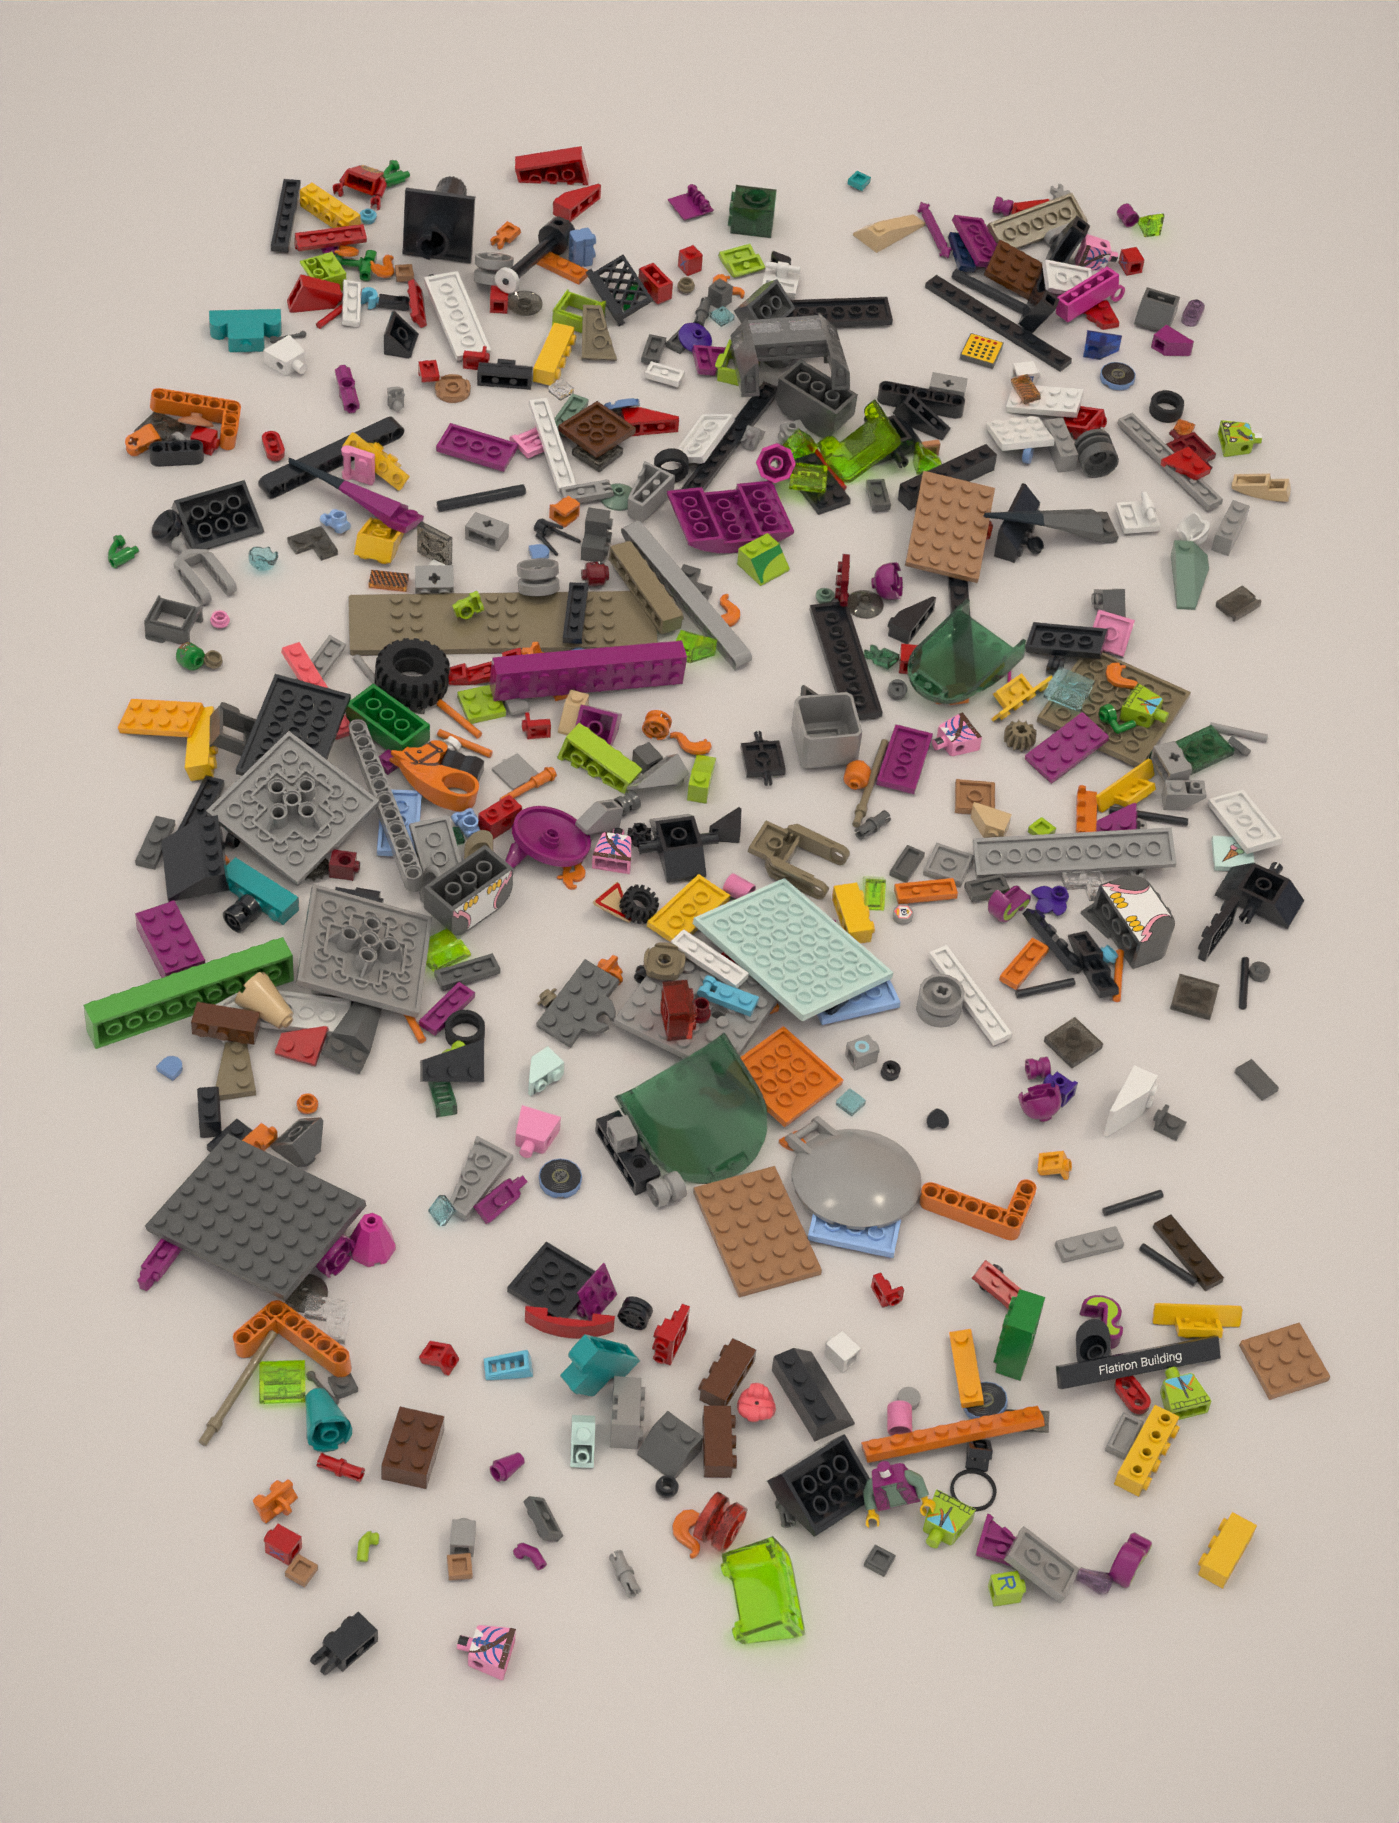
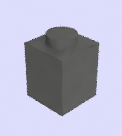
M719 278L708 287V297L712 300L711 305L721 311L732 302L733 286Z
M650 742L633 749L632 761L642 768V774L663 759V756Z

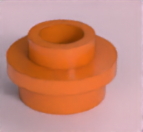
M310 1093L301 1095L297 1100V1109L303 1114H311L318 1108V1100Z

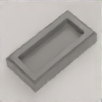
M1123 1412L1105 1451L1125 1460L1144 1421Z

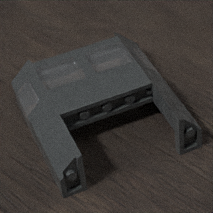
M819 313L813 316L748 320L746 318L730 335L732 359L741 397L760 396L758 363L760 361L824 357V364L829 363L831 370L832 391L850 389V372L837 329Z

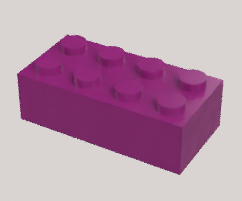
M175 900L135 913L137 930L161 978L187 970L193 966L205 964V959Z

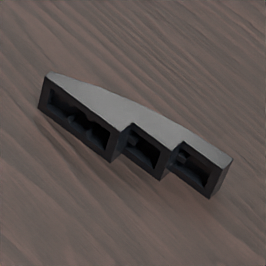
M1087 931L1069 934L1068 939L1071 947L1080 958L1079 962L1084 967L1082 970L1098 997L1104 998L1118 995L1119 987L1111 978V969L1103 960V951Z

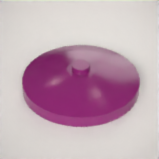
M547 806L525 808L517 814L512 825V835L517 845L527 855L544 864L557 867L577 865L585 860L591 848L590 835L583 833L575 825L577 819L556 808Z

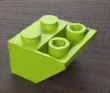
M333 252L300 261V265L308 276L340 284L341 291L343 290V282L347 280L346 272Z

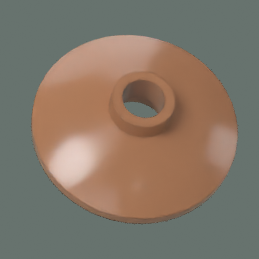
M191 412V416L177 419V422L214 427L211 422L203 419L200 413Z

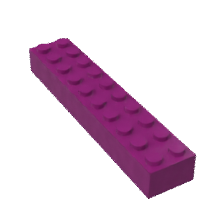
M681 640L492 657L489 685L494 701H506L516 698L526 699L568 695L570 690L590 693L683 684L687 655Z

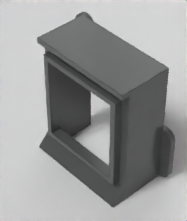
M158 595L144 621L145 638L158 643H164L166 640L179 644L190 642V631L194 623L203 622L202 605L195 607L161 598ZM162 612L186 619L182 627L157 621Z
M221 702L210 716L209 746L212 747L213 745L241 756L256 719L241 714L239 708ZM223 726L244 733V741L224 734Z

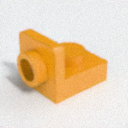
M1064 1151L1039 1153L1037 1171L1040 1176L1061 1174L1064 1180H1068L1069 1172L1072 1171V1162L1067 1158Z

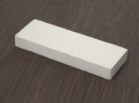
M344 280L342 325L359 327L361 282Z

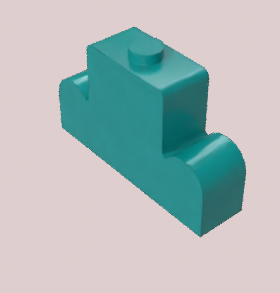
M281 309L209 310L210 336L216 340L228 337L229 352H263L265 349V336L268 338L271 336L280 337L282 334Z
M584 1334L569 1351L568 1357L572 1363L560 1376L575 1394L593 1397L611 1378L614 1380V1376L625 1377L640 1360L626 1344Z

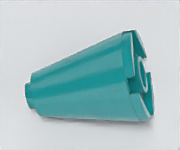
M314 1388L309 1391L305 1397L307 1442L316 1451H334L338 1449L339 1444L342 1442L346 1444L352 1436V1425L325 1389Z

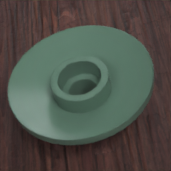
M620 483L610 484L614 496L600 499L602 504L615 511L628 510V497L632 488Z

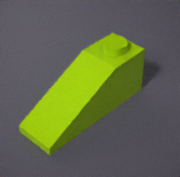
M696 756L688 784L687 801L707 803L716 757Z

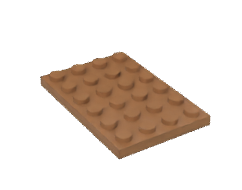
M923 471L905 566L978 583L990 518H984L983 515L984 513L991 512L995 488Z
M775 1166L694 1187L693 1193L739 1298L821 1275L822 1269Z

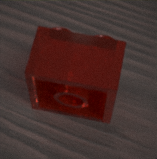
M687 980L662 982L660 1012L667 1041L692 1039L693 1030H696L695 1017L698 1016L697 1006L692 1003V1000H694L693 988H689Z

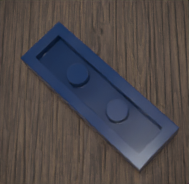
M950 232L948 240L957 269L962 272L974 273L976 265L959 233Z

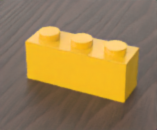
M857 882L833 886L832 901L841 927L859 943L871 942L872 933H875V926L873 921L869 919V908L864 904V893L862 890H859Z
M1234 1512L1231 1513L1228 1519L1223 1518L1218 1528L1221 1531L1218 1537L1215 1535L1212 1537L1208 1548H1210L1209 1553L1206 1554L1204 1552L1198 1562V1565L1201 1566L1198 1575L1223 1589L1251 1541L1257 1525Z

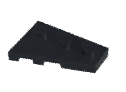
M484 1039L420 1060V1082H484Z

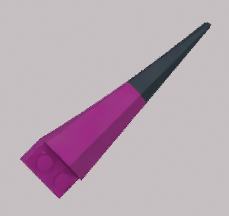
M292 458L288 459L290 464L335 487L394 530L405 534L423 523L424 516L418 514L415 510L408 509V505Z

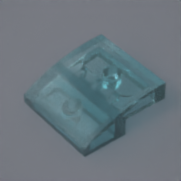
M1059 667L1044 693V698L1079 712L1095 681Z

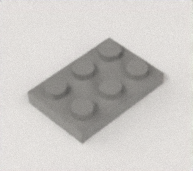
M449 815L409 824L422 875L430 865L437 866L441 873H445L462 861Z
M1025 1526L1019 1530L1004 1558L1007 1563L1059 1603L1066 1598L1080 1570Z

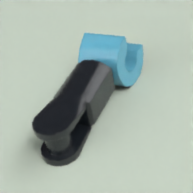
M366 287L362 289L361 304L369 302L368 309H373L378 304V307L400 311L409 310L410 299L407 296L379 294L378 297V293L374 288Z

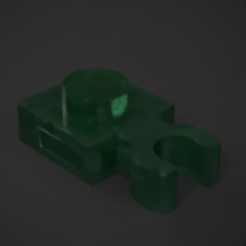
M871 644L870 651L864 650L866 659H872L874 664L887 670L899 661V654L886 648L879 650L876 645Z

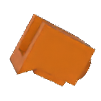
M570 496L563 498L557 504H550L549 518L564 528L576 520L580 514V503Z

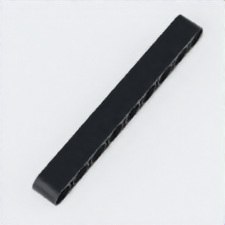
M389 416L354 433L367 443L377 442L385 446L401 438L404 434V428L393 417ZM349 435L301 457L297 461L329 473L344 465L341 449ZM351 456V462H352V461L355 460V457H352V456ZM289 463L262 476L258 481V486L269 498L273 499L318 477Z

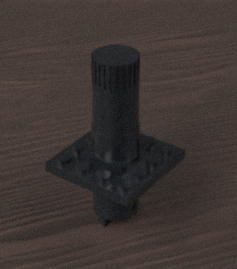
M455 176L442 178L437 184L435 191L406 187L402 254L419 256L427 260L432 258L465 263L472 262L476 196L467 195L466 185H464L461 179L455 178Z

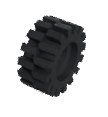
M635 884L634 887L630 886L619 902L621 903L619 907L623 908L622 914L626 913L625 918H632L631 922L633 923L635 920H637V924H641L642 921L644 924L647 923L655 915L659 907V898L654 897L656 893L649 892L651 890L649 887L644 889L645 885H641L640 888L638 884ZM634 900L641 902L645 908L637 906Z

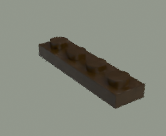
M1172 1214L1154 1223L1153 1229L1189 1273L1198 1279L1197 1282L1204 1291L1223 1282L1224 1277Z

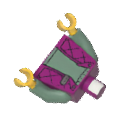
M888 1461L880 1462L877 1468L872 1470V1478L868 1479L863 1491L865 1509L868 1510L866 1516V1526L868 1528L870 1526V1519H875L877 1527L879 1526L880 1517L875 1512V1509L882 1511L921 1502L920 1498L922 1500L920 1513L923 1516L927 1514L925 1506L930 1507L932 1513L936 1507L935 1502L932 1499H928L929 1492L923 1477L909 1470L904 1463L890 1465Z

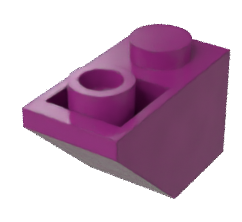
M1165 325L1154 334L1151 348L1164 356H1190L1194 341L1170 326Z

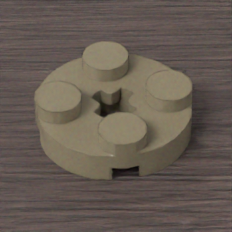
M660 942L656 943L655 947H652L650 950L648 948L645 951L643 965L648 977L675 981L684 971L686 958L685 954L681 953L675 944ZM667 959L668 963H661V961Z

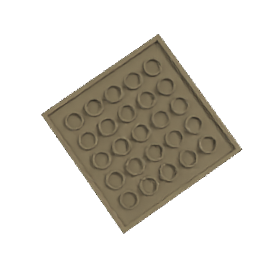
M1102 653L1101 659L1080 657L1038 715L1037 722L1058 731L1083 712L1109 736V741L1097 750L1137 767L1150 757L1153 747L1158 745L1190 698L1191 692L1106 653ZM1120 663V665H1125L1126 668L1122 669L1121 673L1123 678L1137 681L1142 686L1162 697L1161 709L1169 713L1165 724L1154 720L1149 728L1136 725L1132 729L1116 734L1110 724H1105L1100 720L1098 715L1100 707L1111 704L1116 710L1118 724L1126 723V721L1120 720L1119 717L1122 705L1133 691L1130 688L1113 686L1107 681L1105 673L1109 664Z

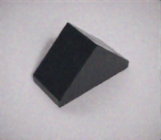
M738 807L710 825L709 832L717 831L719 842L739 843L742 809Z

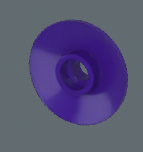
M686 323L679 330V341L690 352H692L693 345H712V337L709 331L700 324Z

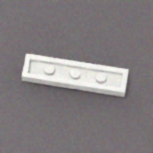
M684 929L670 942L678 946V950L684 953L686 958L729 986L738 988L748 979L749 973Z

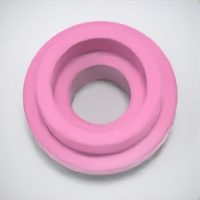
M222 610L215 611L210 618L211 625L216 628H224L230 622L229 616Z

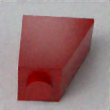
M300 274L287 299L289 312L335 309L338 302H341L343 293L338 283Z

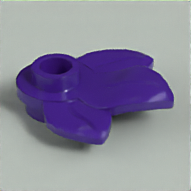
M1040 886L1031 891L1039 899L1035 910H1039L1043 914L1052 911L1057 916L1065 913L1067 909L1066 902L1069 899V893L1065 887L1055 886L1050 888L1048 886Z

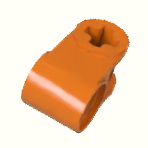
M147 424L126 437L125 445L129 455L138 456L149 450L151 443L162 441L152 424Z

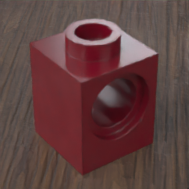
M334 849L329 862V878L353 881L355 873H359L360 870L357 852Z

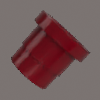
M699 997L694 1000L693 1007L690 1009V1018L699 1024L706 1023L711 1017L709 1001L706 998Z

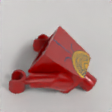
M366 165L348 168L340 178V183L333 185V193L335 195L338 192V196L341 197L344 194L343 186H347L372 196L375 195L370 200V207L372 208L374 204H377V210H380V198L383 197L387 186L385 178H383L384 173Z

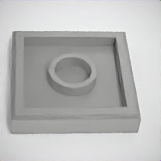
M936 842L924 868L923 875L936 880L954 878L955 885L961 888L974 855Z

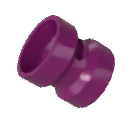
M997 196L992 212L996 214L1001 212L1004 216H1009L1014 201L1009 199L1003 201L1002 197Z
M1126 203L1118 208L1117 216L1126 227H1132L1139 221L1138 213L1134 211L1130 204Z
M1046 1056L1040 1057L1039 1060L1033 1058L1026 1059L1025 1072L1029 1080L1036 1079L1038 1076L1046 1078L1048 1074H1051L1049 1058Z

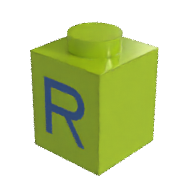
M1018 1570L990 1575L988 1589L993 1607L1021 1603L1023 1593L1026 1592L1024 1579H1020Z

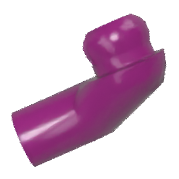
M519 1543L513 1550V1554L517 1559H523L524 1556L530 1558L537 1570H541L547 1565L536 1547L526 1543Z

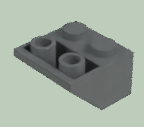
M1147 287L1134 324L1159 331L1165 325L1171 327L1177 313L1180 297Z

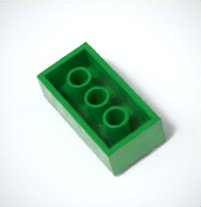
M374 683L349 702L346 710V717L349 722L358 719L364 721L372 740L386 750L403 751L406 747L419 748L430 741V724Z
M1019 1289L1017 1297L1012 1296L1008 1313L1003 1321L1000 1340L993 1363L997 1364L995 1373L1021 1381L1034 1343L1046 1297Z

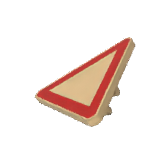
M619 882L613 884L593 901V904L603 911L628 923L631 922L632 918H625L627 914H622L623 908L619 907L621 904L619 902L624 895Z

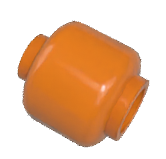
M862 760L852 761L846 766L843 780L851 789H863L868 785L871 769Z

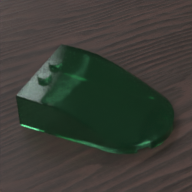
M966 599L913 650L908 661L909 681L914 690L929 701L941 704L962 702L994 685L1009 673L1024 658L1026 640L1022 639L1013 648L969 616L970 600Z

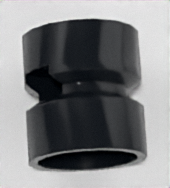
M244 894L235 904L223 912V918L233 931L240 933L249 926L250 922H254L261 916L262 909L252 896Z

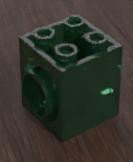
M736 185L735 192L732 191L729 206V215H732L728 218V226H731L730 234L771 238L777 189Z

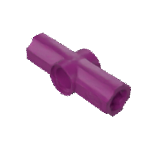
M339 365L335 369L339 397L342 400L344 410L348 413H355L356 410L360 409L355 389V380L352 377L350 367Z

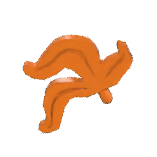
M581 863L574 865L575 871L571 873L572 866L562 867L564 869L562 875L557 876V879H563V884L569 890L577 888V885H574L573 882H580L585 878L586 872Z

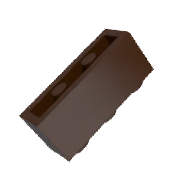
M197 1002L191 1020L192 1035L255 1045L261 1025L260 1012Z
M732 1338L729 1345L725 1344L720 1352V1359L718 1362L714 1361L710 1367V1375L707 1379L703 1378L698 1387L700 1391L699 1400L710 1406H728L754 1364L757 1350Z
M704 1405L703 1407L704 1478H731L732 1469H737V1455H733L732 1449H736V1435H732V1429H735L736 1416L731 1415V1406Z

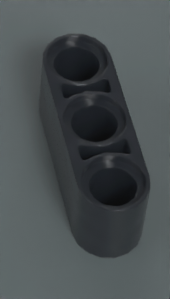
M199 440L157 441L149 445L150 463L153 466L198 465L204 461L203 443Z

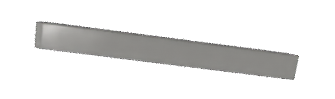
M639 520L621 528L625 541H631L638 548L640 555L647 561L652 572H655L657 579L665 586L666 590L733 669H737L752 661L751 652L647 528Z
M353 720L349 723L350 743L369 793L380 802L375 809L404 886L410 892H417L423 887L421 866L367 725L362 720Z

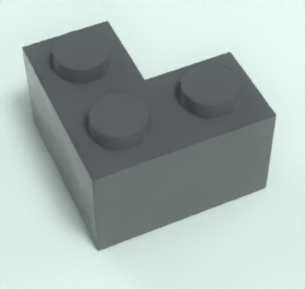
M588 507L585 519V533L581 546V560L603 562L604 556H608L609 545L607 543H611L612 532H609V530H612L613 526L610 510Z
M1094 589V593L1091 595V602L1094 608L1126 617L1125 589Z

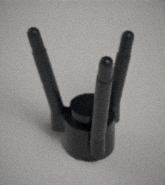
M543 518L539 519L534 525V531L537 533L535 537L539 538L555 556H558V552L544 538L545 536L549 537L555 532L577 543L581 542L580 539L558 530L563 529V526Z

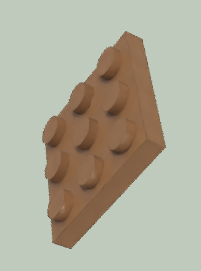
M1300 1322L1242 1340L1239 1344L1269 1400L1327 1382L1331 1377Z

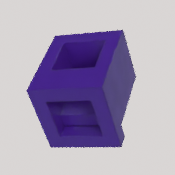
M1058 1071L1054 1075L1048 1074L1043 1081V1084L1051 1083L1052 1087H1055V1084L1059 1086L1062 1108L1075 1096L1078 1082H1072Z

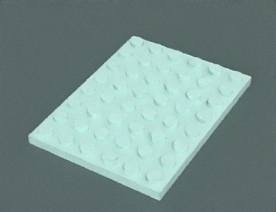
M785 878L694 917L693 920L694 926L741 968L747 971L751 977L801 1021L892 979L894 974L893 971Z

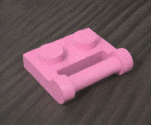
M536 425L533 429L509 437L510 441L518 443V449L527 459L544 452Z
M343 446L341 449L344 464L342 478L345 480L353 479L372 486L375 482V454L352 446ZM351 456L355 457V470L351 469Z

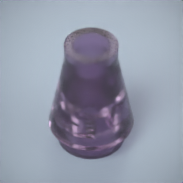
M1081 1567L1076 1580L1099 1595L1102 1593L1107 1595L1112 1586L1113 1577L1109 1576L1108 1572Z

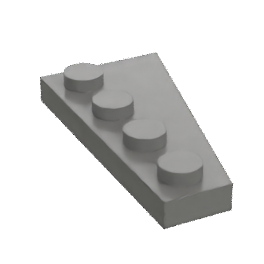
M476 1136L474 1146L470 1150L459 1182L456 1184L448 1203L447 1211L466 1221L475 1210L473 1206L485 1197L513 1161V1155Z

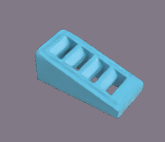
M528 1350L484 1358L486 1380L516 1379L533 1376L532 1359ZM511 1363H515V1368L511 1369ZM492 1364H496L497 1372H493ZM501 1364H505L506 1370H502Z

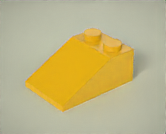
M370 517L357 533L354 555H358L361 559H374L381 564L391 563L395 558L404 533L388 527L377 518Z

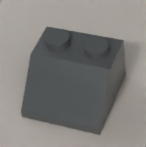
M667 1411L653 1425L637 1455L663 1475H670L676 1479L702 1451L703 1436Z

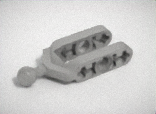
M180 536L172 539V548L181 552L174 562V569L180 580L200 605L203 606L212 601L209 590L190 567L200 562L226 595L237 591L234 579L212 552H209L207 549H187L185 539Z

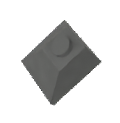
M321 1117L298 1119L270 1147L295 1166L310 1165L315 1161V1156L321 1152L323 1119Z

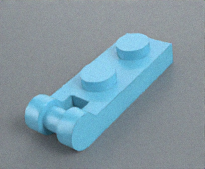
M709 975L705 976L703 986H700L697 991L699 997L706 998L712 1003L751 1017L759 1002L758 996L716 981L714 977Z

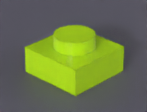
M1040 817L1028 827L1027 832L1031 835L1055 834L1056 827L1043 817Z

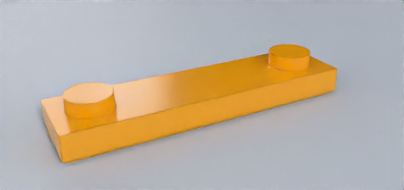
M971 1329L949 1332L961 1408L984 1405Z

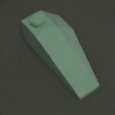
M1174 540L1170 556L1176 608L1195 610L1209 571L1208 555L1193 541Z

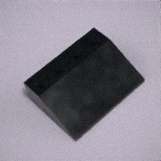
M245 480L174 500L171 507L181 517V532L191 549H210L264 532Z
M218 815L196 819L161 840L168 902L230 890L223 833Z
M843 1434L767 1480L778 1502L815 1537L865 1504L863 1491L870 1478L846 1435Z

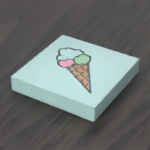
M1212 836L1214 870L1229 871L1233 866L1254 862L1253 852L1246 854L1234 837Z

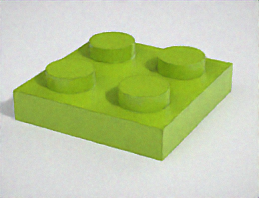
M490 685L457 692V698L466 720L471 724L506 717V710L502 701L493 700Z

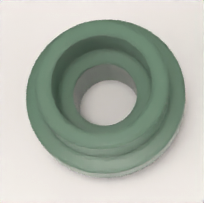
M820 588L817 590L816 599L819 604L831 603L834 600L835 594L831 589Z

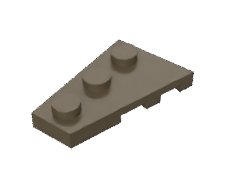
M583 305L581 359L617 361L601 305Z
M234 1041L225 1042L216 1086L219 1087L220 1101L256 1095L247 1044Z

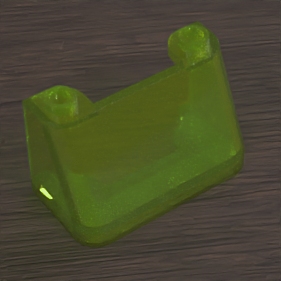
M875 399L867 404L864 409V414L868 421L841 442L834 436H826L817 443L825 462L844 483H851L894 451L901 443L898 432Z
M772 1536L722 1553L723 1563H721V1570L723 1575L728 1577L733 1583L739 1620L735 1621V1627H732L735 1640L741 1644L795 1639L804 1636L805 1627L792 1561L788 1551L778 1540Z

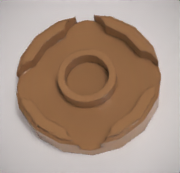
M444 375L440 381L435 383L436 396L447 403L462 402L470 396V382L467 379H463L461 375Z

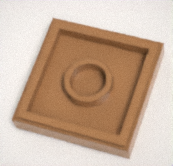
M956 779L955 813L971 815L974 802L995 809V782Z

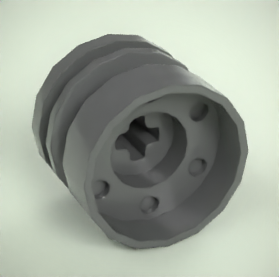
M1092 429L1086 431L1075 441L1074 445L1078 452V460L1085 475L1099 478L1115 470L1119 458L1110 435L1105 430Z

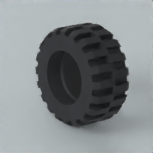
M403 638L402 641L395 640L378 653L375 664L374 684L405 707L408 706L410 710H416V706L426 709L427 706L431 707L437 704V701L443 699L447 693L450 673L449 659L435 644L431 645L429 641H420L418 638H414V640H409V638ZM402 672H417L422 674V676H407L402 674Z

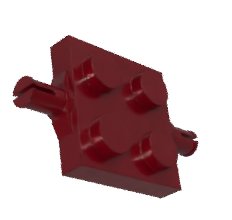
M1175 429L1169 432V435L1174 440L1166 443V445L1174 453L1189 446L1212 470L1213 467L1208 461L1215 459L1216 453L1195 432L1187 435H1180Z
M842 554V561H838L837 572L840 575L836 574L835 586H839V588L835 589V599H838V602L843 607L848 605L850 554Z

